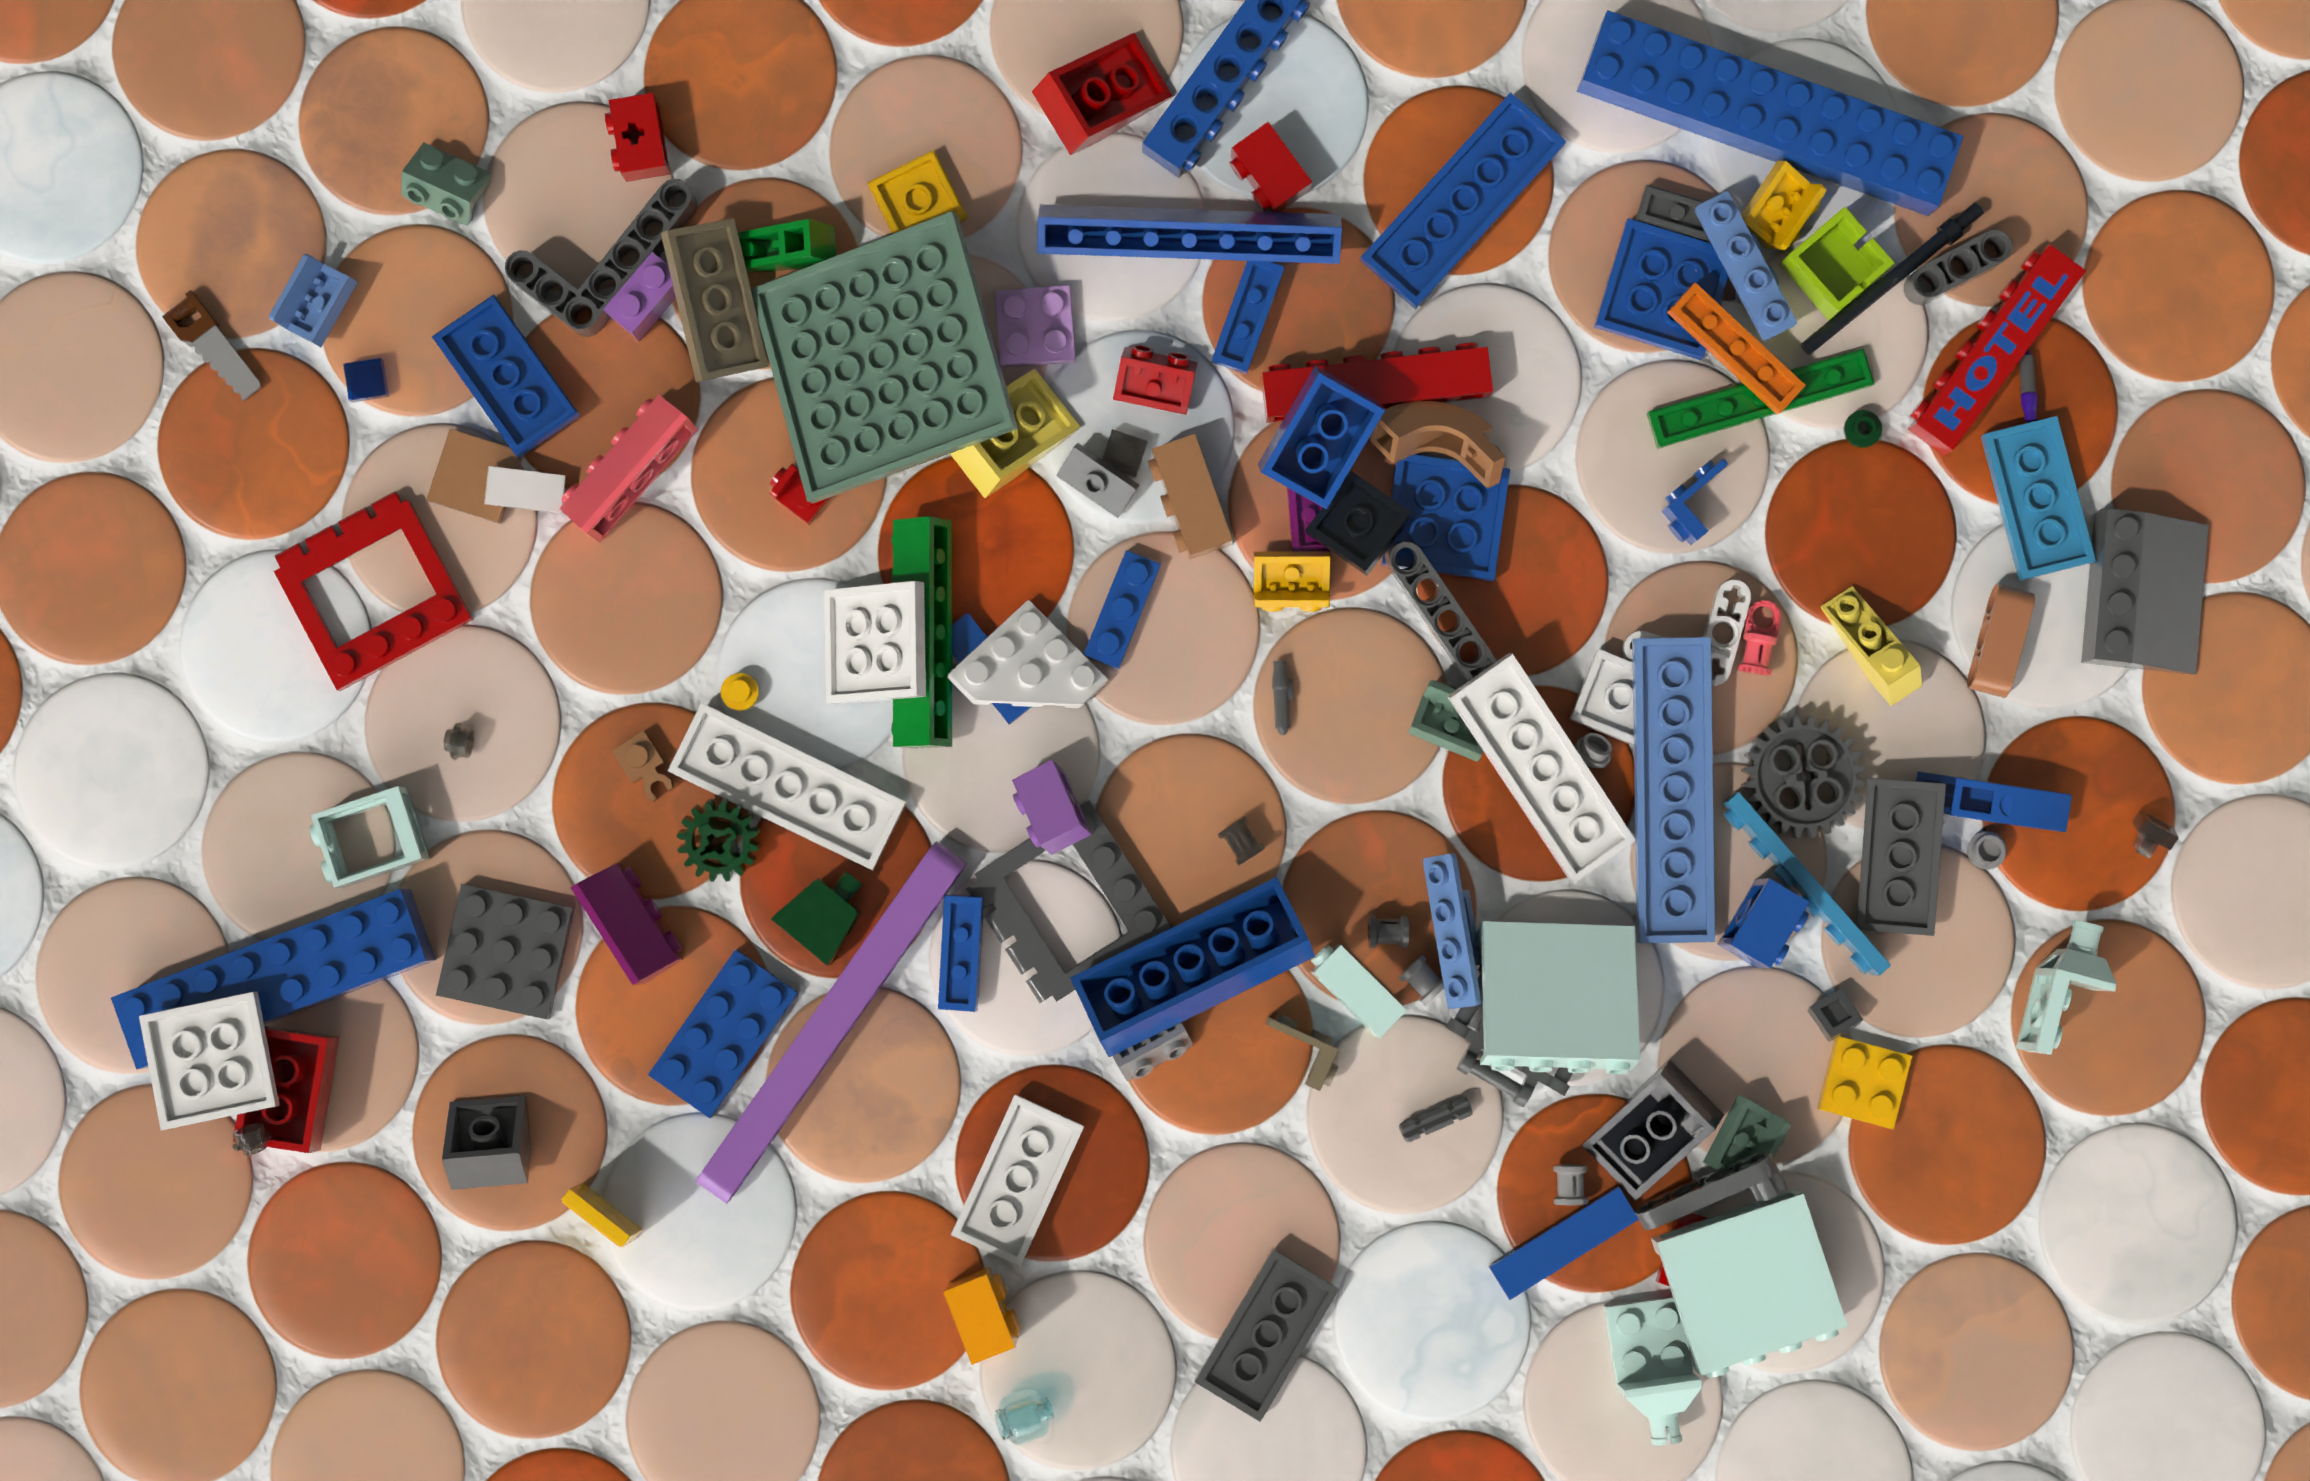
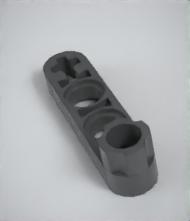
M1762 1151L1650 1199L1640 1205L1635 1210V1214L1643 1229L1651 1230L1747 1188L1751 1189L1758 1202L1762 1200L1767 1201L1778 1196L1788 1186L1769 1151Z

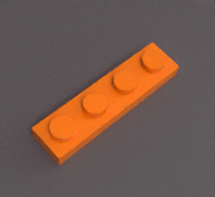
M1696 282L1667 311L1675 321L1777 415L1806 386Z

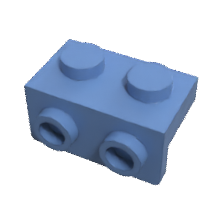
M305 253L269 314V319L291 333L322 347L358 282Z

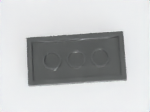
M1868 778L1857 927L1860 930L1934 936L1946 783Z
M1273 1248L1194 1382L1261 1422L1339 1291V1288Z

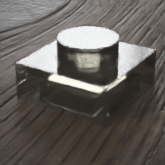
M1112 429L1102 459L1123 474L1136 479L1148 441Z

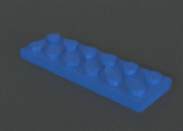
M1510 92L1360 257V261L1416 310L1564 147L1566 141Z

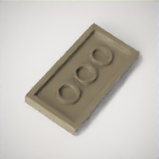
M731 218L661 232L695 381L701 382L769 367L735 219Z

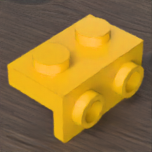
M1778 160L1741 216L1750 233L1752 232L1765 248L1786 250L1799 238L1800 229L1809 216L1818 210L1821 205V199L1827 189L1822 184L1810 183L1787 161Z
M1329 551L1254 552L1253 596L1255 607H1261L1269 612L1281 611L1284 607H1299V609L1308 612L1319 611L1322 607H1330Z

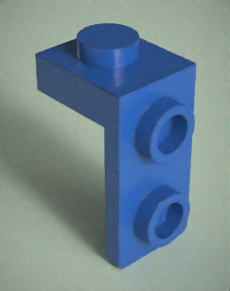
M1722 459L1716 465L1712 460H1709L1694 473L1698 481L1688 489L1681 484L1665 498L1669 505L1661 512L1671 522L1668 527L1679 541L1684 542L1686 540L1692 545L1708 532L1684 502L1729 464L1725 459Z

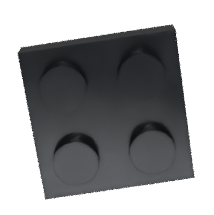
M1350 471L1328 508L1322 507L1305 531L1308 536L1367 576L1413 516L1411 511Z

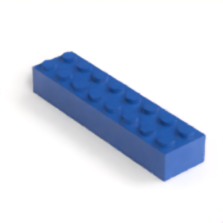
M398 889L111 997L136 1070L146 1069L149 1067L139 1020L141 1015L250 992H258L263 1022L266 1025L436 961L411 889Z

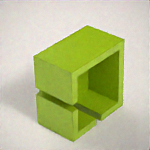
M1845 206L1779 264L1828 321L1895 264L1873 238L1859 250L1854 246L1867 231Z

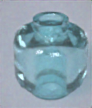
M1029 1388L1002 1398L999 1402L998 1410L994 1411V1418L1002 1439H1009L1014 1445H1021L1046 1435L1049 1429L1048 1420L1053 1419L1054 1414L1048 1398H1040L1035 1390Z

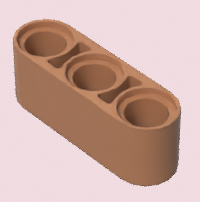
M1998 583L1995 584L1987 603L1969 669L1967 688L2001 698L2008 696L2015 679L2032 616L2035 594Z

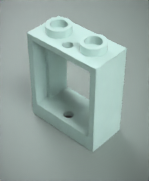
M396 786L311 815L313 825H310V834L314 844L317 847L321 846L325 861L321 862L322 871L327 882H332L334 888H346L430 859L406 787ZM388 804L404 856L349 874L332 822Z
M1326 945L1311 960L1315 967L1310 972L1374 1036L1381 1038L1407 1011L1342 945H1336L1334 948Z

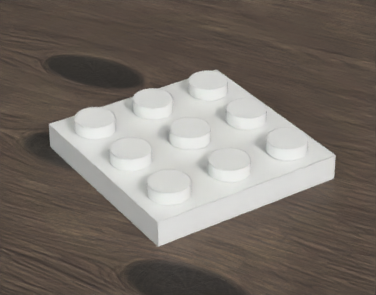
M908 581L824 590L826 703L840 704L926 697L924 582Z
M258 992L245 993L139 1016L161 1131L280 1106Z

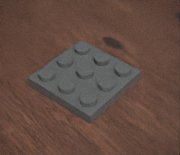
M461 884L436 996L537 1018L550 1019L575 908Z

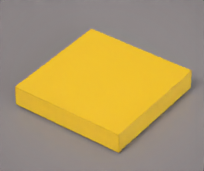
M934 150L867 182L892 234L951 211L958 214L960 222L968 219Z
M584 1183L570 1188L561 1199L564 1205L618 1247H624L634 1241L643 1230Z

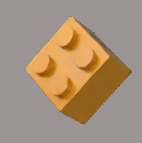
M988 1267L947 1284L943 1293L971 1365L1016 1347L1022 1328L1015 1310L1011 1309L1008 1311L1004 1299H1006L1008 1292L1000 1273L994 1275L991 1267Z

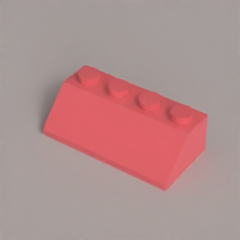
M660 395L654 400L649 398L641 405L636 413L639 418L630 428L625 426L615 435L611 442L614 445L605 457L599 455L587 468L586 472L589 475L580 485L577 483L572 485L561 499L564 504L559 509L599 543L698 431V428L687 416Z

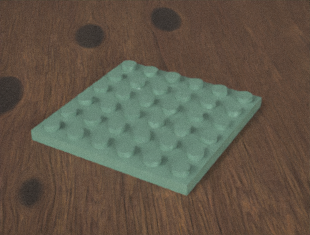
M953 211L751 289L758 322L808 502H819L1018 429L958 214Z

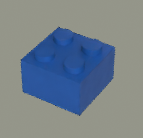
M1770 878L1755 879L1717 945L1755 968L1771 969L1773 964L1778 966L1789 950L1790 946L1785 943L1792 931L1798 933L1809 916L1805 909L1810 902Z

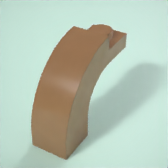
M1413 401L1387 408L1370 438V441L1393 464L1421 452H1438L1449 455L1461 462L1487 489L1499 483L1506 457L1496 445L1490 442L1493 427L1488 422L1468 410L1442 402Z

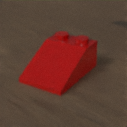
M1135 33L1129 34L1048 72L1032 90L1033 95L1070 156L1098 143L1173 97Z

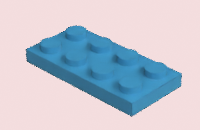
M2054 416L1983 434L1981 440L2019 581L2096 562L2058 417Z

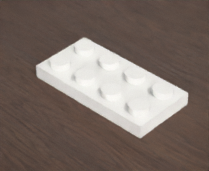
M1015 1094L951 1235L1021 1267L1084 1125Z

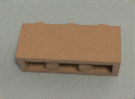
M1192 434L1152 448L1154 459L1148 460V465L1154 482L1161 480L1166 494L1160 496L1167 518L1174 515L1178 530L1173 531V536L1179 553L1186 551L1190 560L1232 545L1233 540L1196 435Z

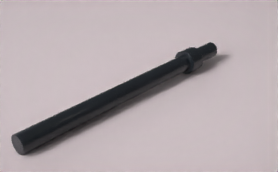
M1974 202L1956 218H1948L1937 227L1935 235L1800 344L1802 349L1808 355L1815 352L1946 244L1952 245L1961 238L1963 230L1984 214L1983 209Z

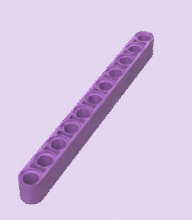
M937 841L931 846L696 1179V1183L726 1204L732 1199L944 899V895L949 892L967 865L966 861Z

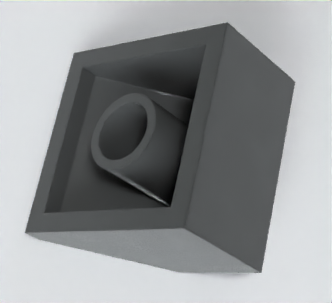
M526 1095L450 1102L442 1162L451 1190L528 1183L531 1148Z

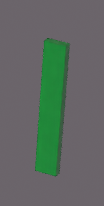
M1864 348L1790 370L1806 386L1781 413L1873 386L1875 383ZM1741 384L1649 411L1647 418L1656 447L1660 449L1773 416L1776 413L1747 386Z

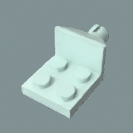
M2073 920V928L2066 949H2056L2035 968L2016 1049L2052 1055L2053 1048L2056 1049L2059 1046L2062 1038V1027L2059 1026L2062 1011L2068 1009L2071 1001L2072 991L2068 989L2069 984L2094 991L2115 992L2117 983L2105 958L2097 956V949L2104 927Z
M1673 1296L1605 1305L1604 1310L1616 1390L1642 1414L1648 1417L1652 1445H1667L1666 1436L1667 1440L1671 1441V1444L1682 1442L1678 1412H1685L1701 1390L1702 1382L1693 1373L1689 1343Z

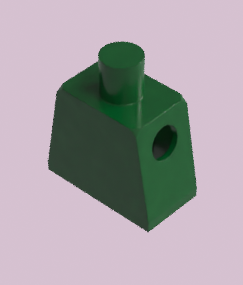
M847 871L841 875L832 887L822 879L817 878L779 910L771 920L826 966L831 965L862 913L850 903V900L863 884Z

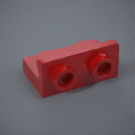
M1132 345L1131 348L1124 347L1113 400L1187 415L1198 363L1191 361L1188 355L1171 352L1167 356L1153 353L1154 350L1144 345Z

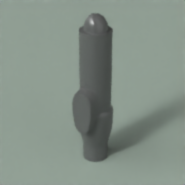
M1273 661L1272 689L1274 693L1275 728H1277L1279 734L1286 735L1288 728H1290L1289 701L1293 700L1292 679L1288 678L1286 661Z

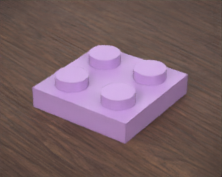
M1070 285L995 291L1001 368L1075 362Z

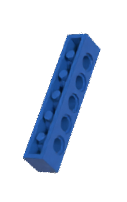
M1245 0L1142 143V153L1178 178L1185 169L1191 172L1202 156V153L1198 150L1206 139L1212 142L1224 125L1220 121L1228 109L1232 112L1237 109L1246 94L1242 89L1250 79L1255 82L1267 66V63L1264 61L1265 57L1271 49L1277 52L1289 35L1285 31L1293 19L1299 22L1311 3L1307 0ZM1268 6H1275L1281 10L1282 15L1277 19H1268L1263 15L1262 10ZM1246 36H1254L1261 44L1255 49H1246L1241 45L1240 41ZM1224 66H1233L1238 70L1239 75L1234 79L1227 80L1222 78L1218 71ZM1208 95L1217 101V105L1213 109L1205 110L1198 106L1197 100L1202 96ZM1187 125L1192 127L1196 134L1189 140H1182L1176 136L1175 131L1178 127Z

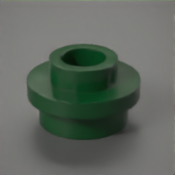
M1859 410L1852 413L1846 419L1843 431L1846 440L1851 445L1858 448H1867L1875 444L1881 437L1882 424L1878 416L1873 412ZM1860 422L1868 424L1870 428L1868 435H1863L1858 431V424Z

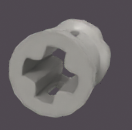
M1422 954L1398 978L1402 982L1407 981L1422 997L1420 1001L1426 1005L1444 989L1443 979H1440L1425 963L1426 958Z
M1553 1165V1171L1557 1173V1197L1554 1198V1204H1588V1198L1584 1196V1173L1588 1171L1587 1165Z

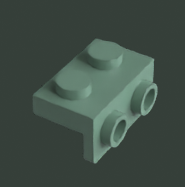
M423 142L402 170L401 195L416 205H422L442 214L449 220H455L468 226L472 221L474 205L491 183V172Z
M1430 680L1420 699L1408 734L1478 762L1483 754V750L1447 697L1456 689L1450 684Z
M1738 1095L1703 1163L1719 1170L1762 1151H1769L1774 1159L1779 1147L1785 1141L1791 1122Z

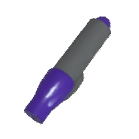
M2027 350L2019 361L2020 399L2024 412V421L2030 423L2037 421L2038 394L2036 390L2034 355Z

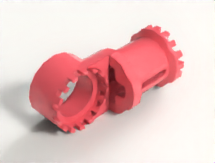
M1760 600L1749 606L1743 637L1747 642L1743 663L1738 665L1739 671L1755 672L1754 674L1758 675L1759 673V675L1771 676L1772 674L1769 663L1772 646L1776 645L1778 640L1781 614L1779 607L1771 601ZM1758 607H1765L1771 611L1772 622L1767 628H1759L1753 622L1752 615Z

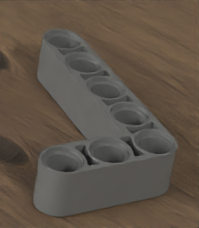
M670 179L663 183L579 289L575 288L536 256L527 251L519 250L508 256L505 262L506 275L521 291L575 333L583 337L594 336L601 331L610 319L609 315L603 310L651 252L660 257L665 250L661 233L654 237L647 236L645 234L647 226L651 222L660 221L663 223L661 232L683 228L697 208L696 197L688 184L680 179ZM683 192L687 194L683 205L679 207L669 206V199L674 193ZM631 250L638 251L640 256L637 263L632 266L622 264L624 254ZM525 263L533 264V272L528 278L519 279L517 277V271L521 265ZM606 280L616 281L614 292L606 296L599 294V287L602 282ZM554 286H561L563 288L561 298L555 302H548L546 299L548 290ZM583 309H591L593 312L591 320L584 325L576 324L577 313Z

